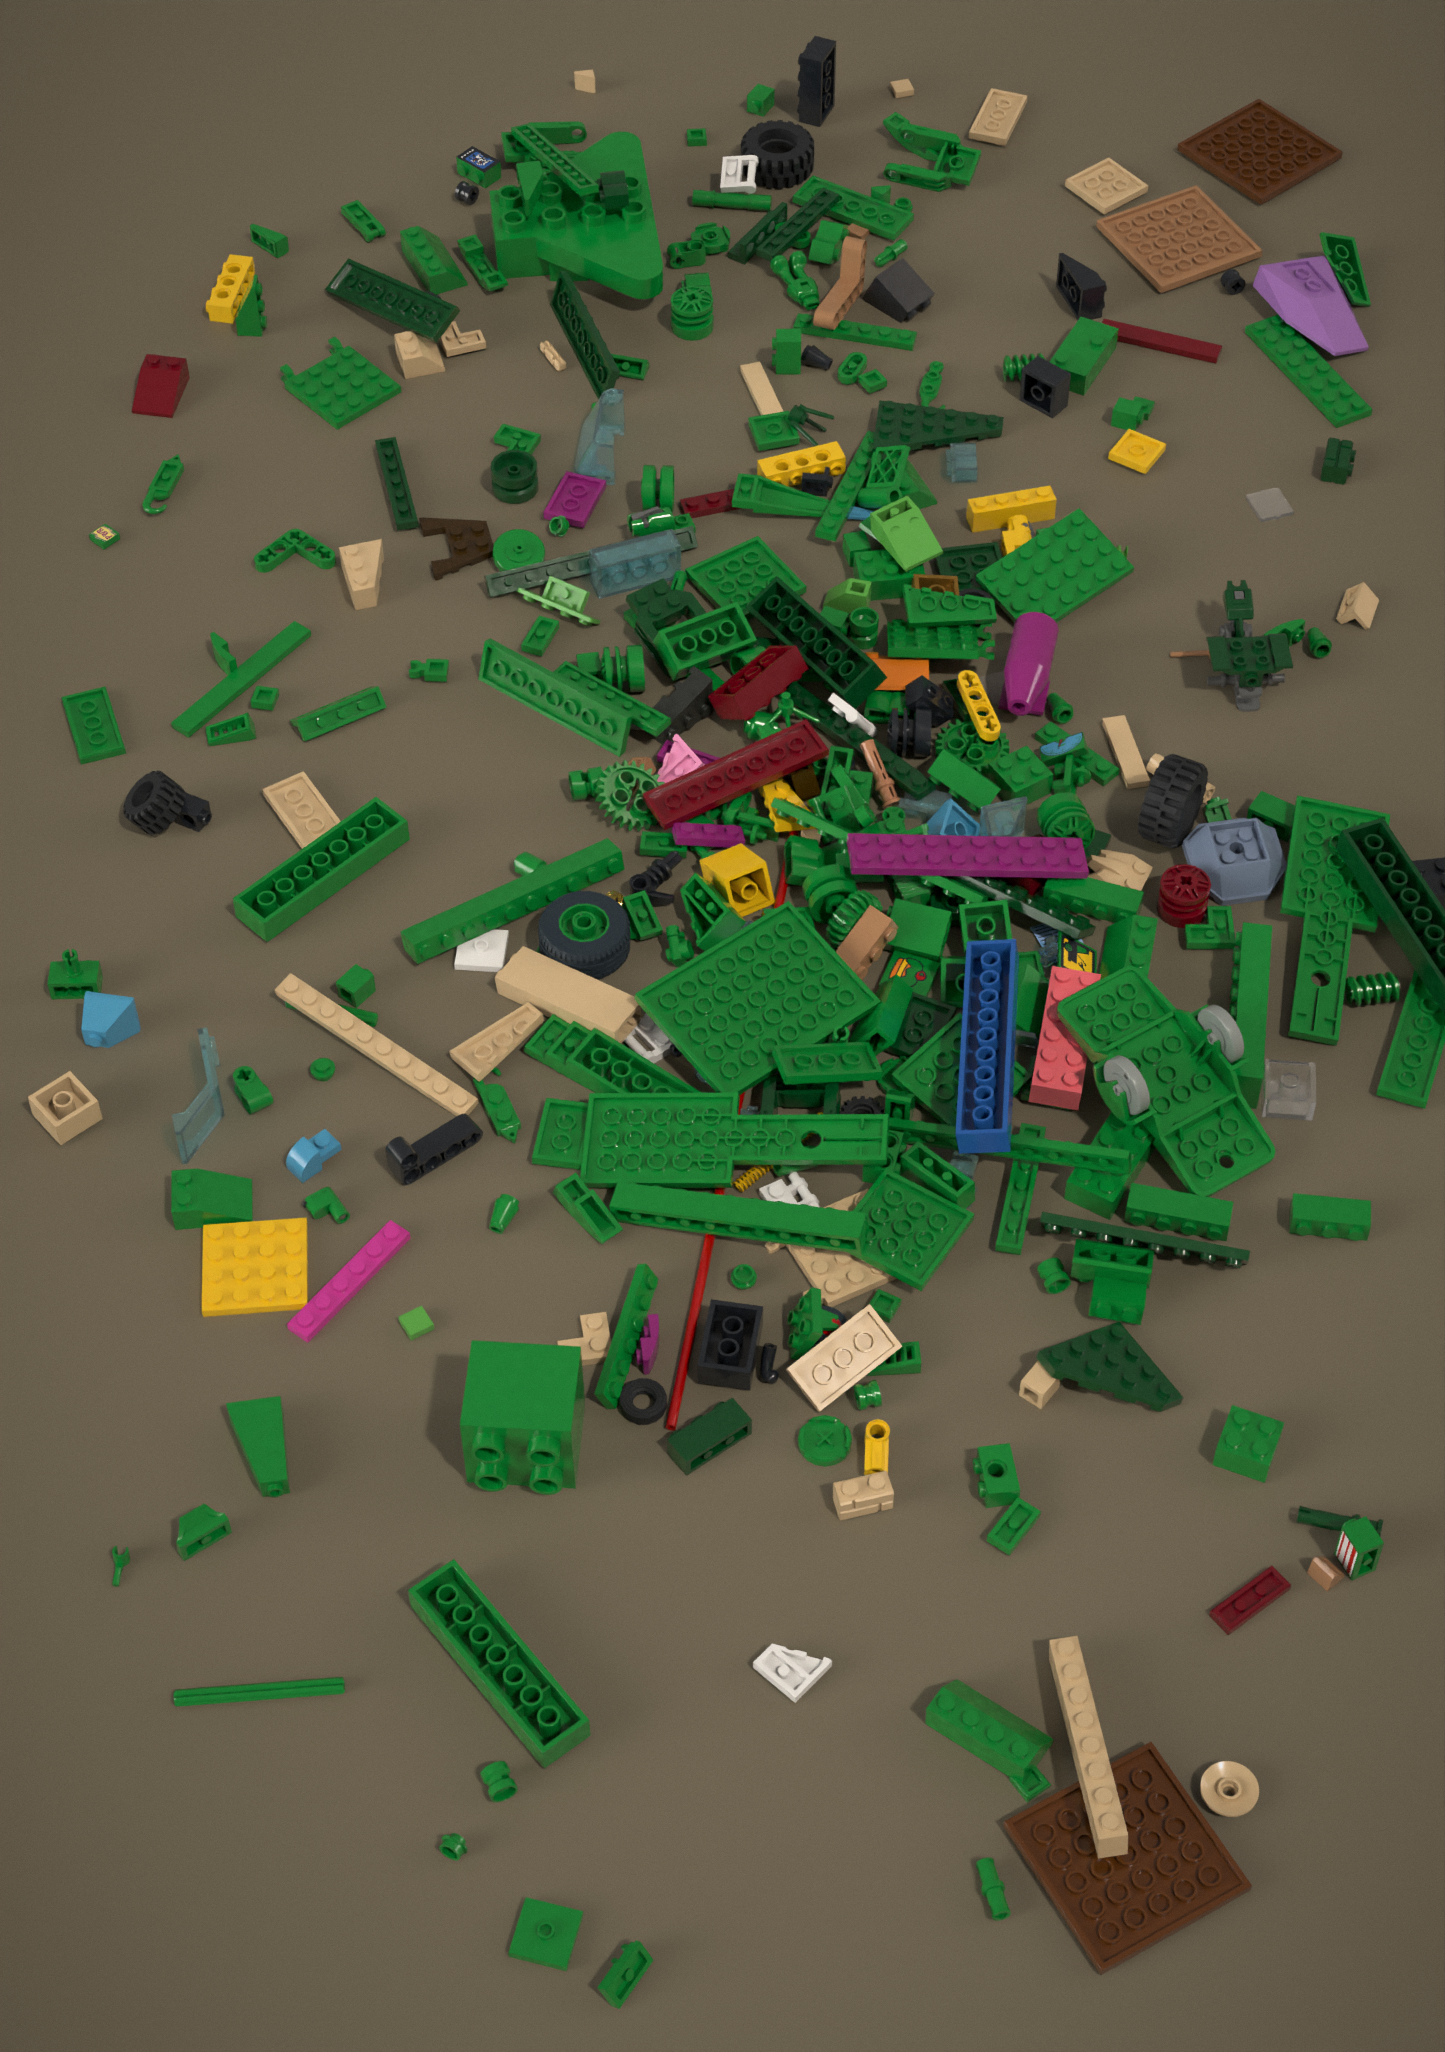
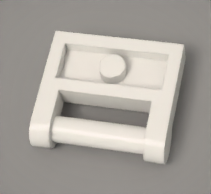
M755 155L723 157L720 183L721 193L744 191L749 194L755 193L756 166H758V157ZM743 165H748L747 181L742 182Z
M835 693L830 696L828 701L834 705L832 710L842 718L845 717L849 723L857 725L871 737L877 734L876 726L864 718L857 710Z
M647 1013L624 1040L634 1052L652 1063H656L671 1053L670 1045L673 1044ZM636 1034L652 1052L647 1051L632 1035Z

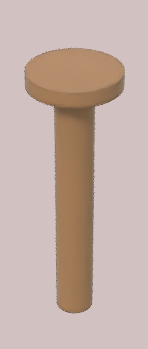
M1209 648L1208 650L1170 652V657L1209 656V659H1211Z

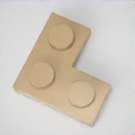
M455 321L450 324L439 339L447 357L486 348V341L480 329L460 333Z
M606 1312L580 1315L583 1337L557 1341L558 1345L581 1346L582 1366L605 1363L611 1345Z

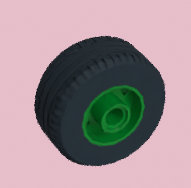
M593 891L568 893L550 903L539 919L540 954L599 980L611 975L628 958L630 952V921L623 907L609 896Z

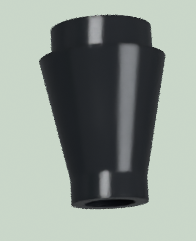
M807 345L801 356V360L805 364L829 370L833 362L832 358L824 354L815 345Z

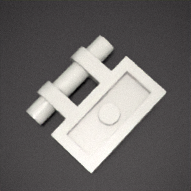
M797 1172L789 1175L788 1178L792 1184L788 1186L780 1179L759 1188V1195L762 1200L820 1207L818 1205L819 1200L814 1194L810 1193L807 1188V1182ZM797 1194H799L803 1199L798 1203L793 1197Z

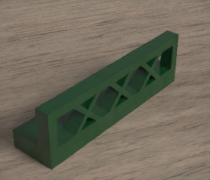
M782 202L773 211L770 210L728 251V258L745 265L756 254V249L775 232V226L780 222L787 221V203Z

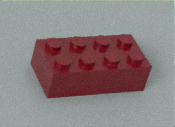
M769 646L712 692L708 698L720 719L747 721L755 716L757 710L769 705L774 696L786 691V687L791 682L799 680L802 677V673L808 667L797 646Z

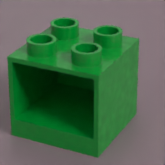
M471 1341L460 1419L467 1482L475 1483L477 1487L486 1491H501L507 1485L529 1486L533 1491L545 1495L556 1494L562 1488L576 1489L585 1410L581 1346Z

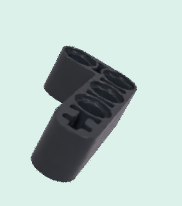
M460 1114L411 1145L403 1137H396L386 1146L385 1152L388 1168L402 1184L410 1185L474 1146L482 1138L483 1131L468 1114Z

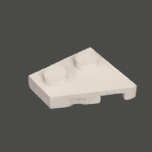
M771 1644L753 1662V1668L795 1703L832 1667V1660L824 1657L821 1660L809 1657L807 1652L788 1650L786 1647Z

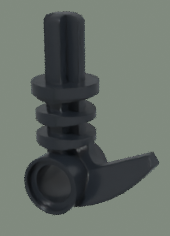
M672 851L663 860L655 859L651 866L647 868V871H644L642 874L633 875L629 881L630 895L645 890L651 904L654 906L673 903L675 895L657 892L656 889L664 883V880H669L672 877L671 870L682 860L679 852Z

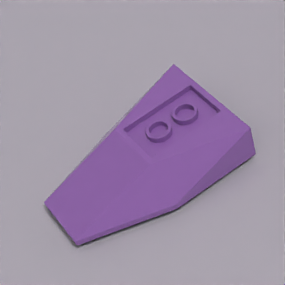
M1325 255L1260 265L1253 287L1287 324L1334 356L1368 350L1369 346L1355 314Z

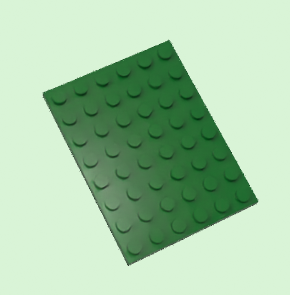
M789 901L635 993L634 1000L716 1093L738 1092L739 1095L779 1071L772 1055L773 1046L821 1044L828 1040L837 1026L843 1025L842 1030H844L845 1026L848 1027L863 1018L881 1002Z

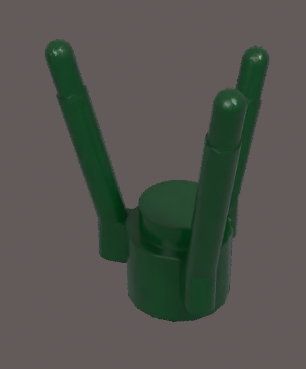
M802 404L800 406L794 405L787 418L791 421L789 425L796 428L813 446H818L819 444L800 424L804 426L807 422L817 429L826 432L827 429L809 419V414L807 413L831 420L834 419V416L807 408Z

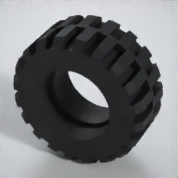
M769 120L766 123H758L756 127H751L744 134L741 140V156L755 155L758 157V166H756L755 183L757 186L780 190L785 187L792 188L794 185H800L804 180H807L814 169L815 144L811 134L801 125H795L791 121ZM743 165V174L746 178L748 175V165Z
M1176 754L1165 756L1164 760L1159 763V767L1156 768L1148 790L1145 793L1139 815L1138 832L1143 839L1173 849L1183 844L1184 839L1189 835L1190 830L1194 826L1206 792L1208 771L1204 764Z

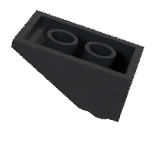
M1059 253L1056 287L1078 320L1080 317L1090 320L1101 318L1103 308L1105 307L1104 294L1107 291L1106 282L1094 270L1064 253Z

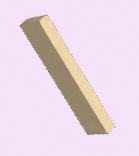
M755 362L740 365V372L760 415L783 412L761 363Z
M1125 715L1103 718L1102 725L1126 788L1133 789L1149 786V776Z

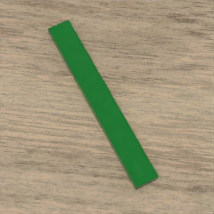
M293 621L171 722L172 728L188 738L191 737L311 637V630Z

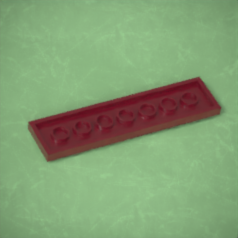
M807 719L649 790L642 794L643 800L665 831L673 827L674 823L685 822L829 755V749Z

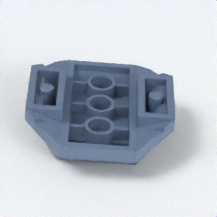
M1238 818L1198 824L1184 839L1182 844L1187 864L1202 869L1209 876L1211 882L1209 896L1213 897L1214 901L1221 906L1268 900L1273 889L1286 871V861L1275 828L1265 825L1257 818Z

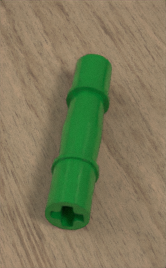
M693 190L692 205L712 208L716 206L731 209H749V211H770L772 195H748L733 192L721 193L715 190Z

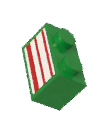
M1366 1516L1358 1520L1350 1519L1341 1528L1334 1555L1351 1581L1376 1570L1384 1542Z

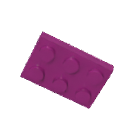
M566 471L543 512L544 519L551 520L562 515L566 517L569 525L584 528L607 487L606 480Z

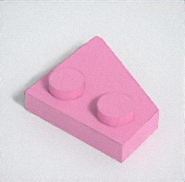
M678 734L674 735L672 739L674 744L671 751L666 753L663 766L658 771L660 775L657 779L658 782L667 783L705 765Z

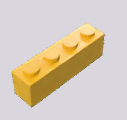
M1050 485L968 499L966 519L972 533L1007 527V520L1015 515L1026 516L1030 523L1055 519L1057 499Z

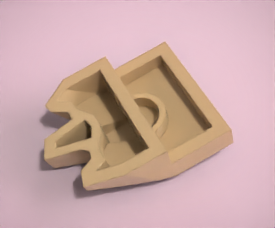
M1101 849L1099 856L1091 855L1087 858V865L1095 871V873L1088 875L1089 878L1139 891L1142 890L1153 868L1133 854Z

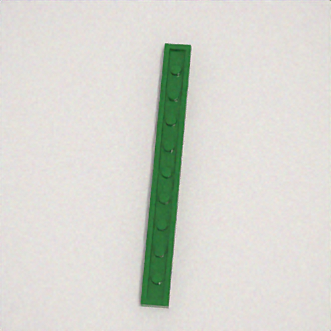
M529 123L511 127L512 136L579 196L590 197L593 193L599 192L598 184Z
M774 797L771 807L777 809V814L785 818L795 817L798 819L796 823L810 828V826L818 828L817 833L828 838L831 835L839 838L838 843L848 847L847 835L854 832L783 798ZM916 875L923 878L921 882L933 888L937 885L944 888L942 892L954 898L958 895L965 898L964 903L966 904L987 902L989 899L988 896L947 876Z
M889 1117V1130L904 1132L903 1143L915 1144L919 1141L925 1146L959 1151L955 1126ZM1011 1134V1152L979 1153L1130 1175L1132 1169L1131 1155L1128 1150L1078 1144L1070 1141L1063 1142L1046 1138L1027 1137L1020 1134Z

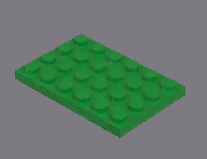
M1078 508L978 573L975 580L1014 623L1019 616L1028 612L1046 614L1057 623L1133 573L1134 566L1086 514Z

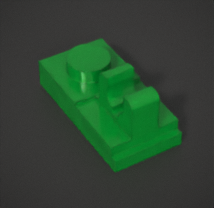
M637 1940L635 1942L631 1941L629 1945L623 1944L620 1947L623 1954L619 1959L613 1957L611 1960L613 1966L597 1987L608 2003L618 2009L621 2008L653 1962V1958Z

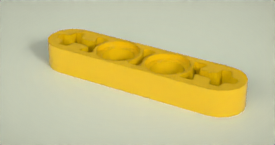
M970 670L961 671L958 675L957 688L979 736L985 741L997 740L1001 725L978 675ZM977 695L981 699L973 700L969 696ZM984 711L988 715L980 716L977 714V712Z

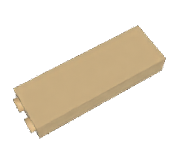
M524 946L512 955L510 961L495 976L498 994L521 1005L529 1002L549 1018L554 1014L569 1024L575 1021L590 1031L595 1027L619 1043H622L640 1023L641 1018L645 1016L644 1010L634 1000V996Z

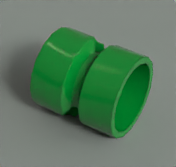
M860 607L853 610L850 615L849 640L861 650L870 649L878 642L879 615L875 610L868 607Z
M601 766L588 768L586 772L582 770L568 772L573 801L587 799L588 795H591L593 798L599 795L595 793V789L597 788L596 782L603 772Z

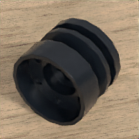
M892 708L888 720L887 743L893 753L897 755V746H902V756H906L908 746H913L914 756L930 757L931 709L916 708L914 718L912 719L908 716L907 708H903V718H898V708Z

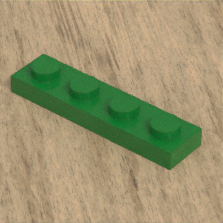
M1050 721L1035 733V740L1045 745L1071 735ZM1088 747L1089 753L1074 758L1073 764L1078 768L1079 766H1084L1085 769L1091 772V779L1104 787L1119 775V768Z

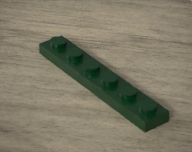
M823 187L756 249V256L771 262L774 257L783 254L839 202V194Z
M396 437L375 440L397 531L419 527Z

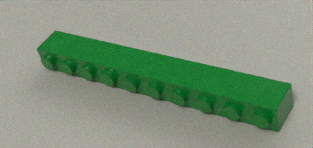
M606 838L400 931L404 950L419 964L552 903L558 897L579 891L625 870L622 850Z
M617 1182L609 1205L611 1214L620 1223L859 1254L863 1252L869 1231L867 1214L855 1210L845 1211L831 1207L821 1208L807 1204L798 1205L782 1201L774 1202L758 1198H742L733 1195L687 1191L680 1188H663L657 1185H639L633 1182Z

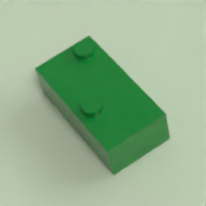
M1084 317L1079 318L1050 360V363L1071 373L1070 392L1083 396L1086 394L1115 351L1119 328Z

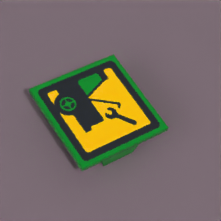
M1058 931L1057 967L1097 974V950Z

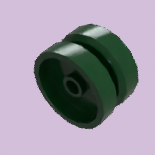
M508 450L494 457L490 469L492 491L496 498L509 504H519L535 497L538 492V469L534 456L521 450Z

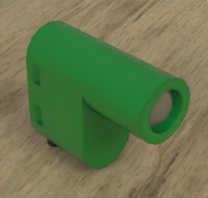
M324 1187L307 1196L305 1201L302 1202L303 1207L308 1209L314 1219H320L331 1213L336 1222L342 1224L350 1218V1213L331 1187Z

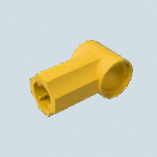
M872 1420L866 1426L864 1475L887 1471L888 1473L890 1428L883 1420ZM878 1434L881 1435L882 1438L877 1439L872 1437V1435Z

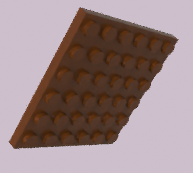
M1261 99L1253 101L1178 143L1177 148L1179 152L1260 205L1342 158L1343 153Z
M1152 1741L1110 1764L1128 1832V1854L1098 1859L1079 1781L1004 1821L1003 1825L1100 1975L1251 1891L1252 1888L1247 1877Z

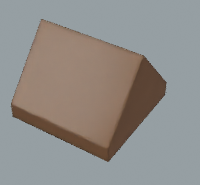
M1315 1557L1307 1571V1574L1327 1592L1344 1577V1573L1326 1557Z

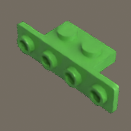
M549 576L543 595L518 588L517 592L524 594L523 599L535 603L538 600L542 602V607L554 611V608L561 610V615L571 619L573 616L580 618L578 622L587 626H591L592 623L600 624L601 620L583 613L590 592L553 576Z

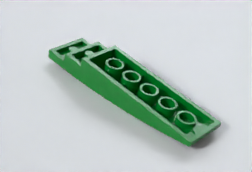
M554 1014L524 1046V1052L595 1093H702L595 1027L590 1031L575 1021L569 1024Z

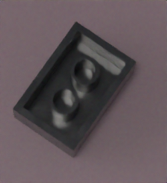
M711 1299L697 1365L698 1383L751 1390L763 1327V1306Z

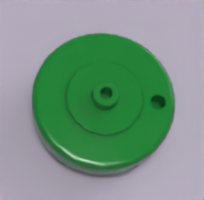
M513 529L506 531L496 539L493 546V561L501 572L543 562L545 559L543 542L536 534L528 530Z

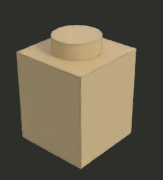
M1037 1361L1021 1380L1019 1396L1042 1409L1058 1390L1060 1380L1051 1377L1041 1363Z

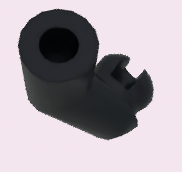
M765 1343L763 1346L760 1378L764 1383L775 1384L779 1377L778 1371L773 1370L777 1346L771 1343Z

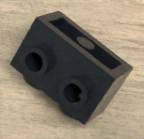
M921 675L905 686V704L910 711L915 712L916 708L931 709V724L936 728L953 718V697L926 677Z

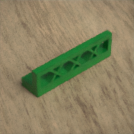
M370 686L290 719L292 726L298 727L302 740L307 741L384 709L387 706L379 686Z

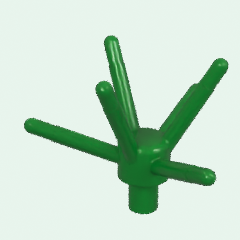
M784 692L777 695L780 699L778 707L765 724H772L781 715L785 717L786 728L791 726L790 716L792 714L800 720L803 717L815 723H819L820 720L795 708L793 700L790 699V693Z

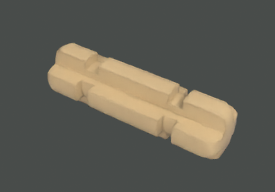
M547 340L541 342L540 350L551 364L554 365L557 371L565 370L566 362L553 345Z

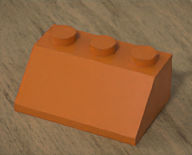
M865 652L887 676L875 690H905L907 684L921 675L929 680L928 658L888 657L879 655L878 652Z

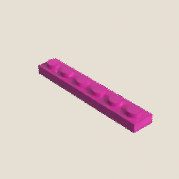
M390 1220L287 1323L288 1330L308 1343L411 1239L410 1232Z

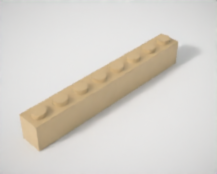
M1078 1636L1049 1640V1661L1098 1859L1128 1854V1832Z

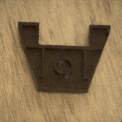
M419 518L423 537L446 534L452 558L431 561L435 581L442 579L446 573L451 572L454 574L459 572L460 567L468 564L473 566L493 557V542L487 521Z

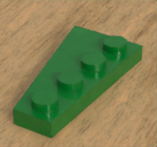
M903 584L902 590L908 628L996 623L997 615L994 599L967 594L959 596L949 591L941 593L931 591V588L922 587V589L911 588V585Z

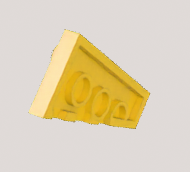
M783 777L758 788L761 796L765 798V807L770 810L769 817L775 823V832L817 829L813 826L807 828L796 823L798 819L795 817L785 818L776 813V808L771 807L773 799L776 797L783 798L810 811Z

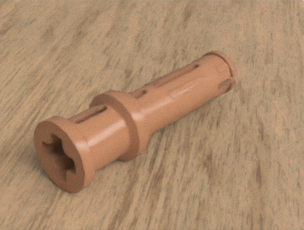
M874 740L864 741L860 744L870 771L873 773L876 783L874 789L876 792H879L883 802V810L902 803V799L897 796L894 789V780L889 778Z

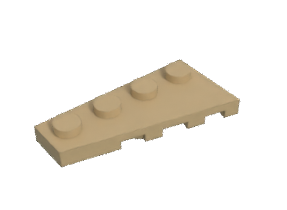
M527 1002L450 1050L451 1059L480 1082L544 1021L543 1013Z

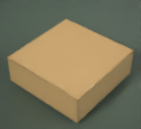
M909 79L890 82V88L895 98L914 95V88Z

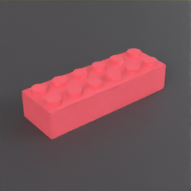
M1052 966L1028 1102L1078 1110L1088 1056L1059 1019L1057 1007L1063 999L1099 981L1101 974Z

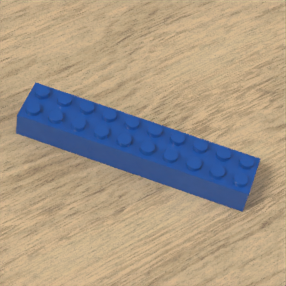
M1016 939L967 941L956 1117V1140L959 1154L1011 1152L1019 955Z

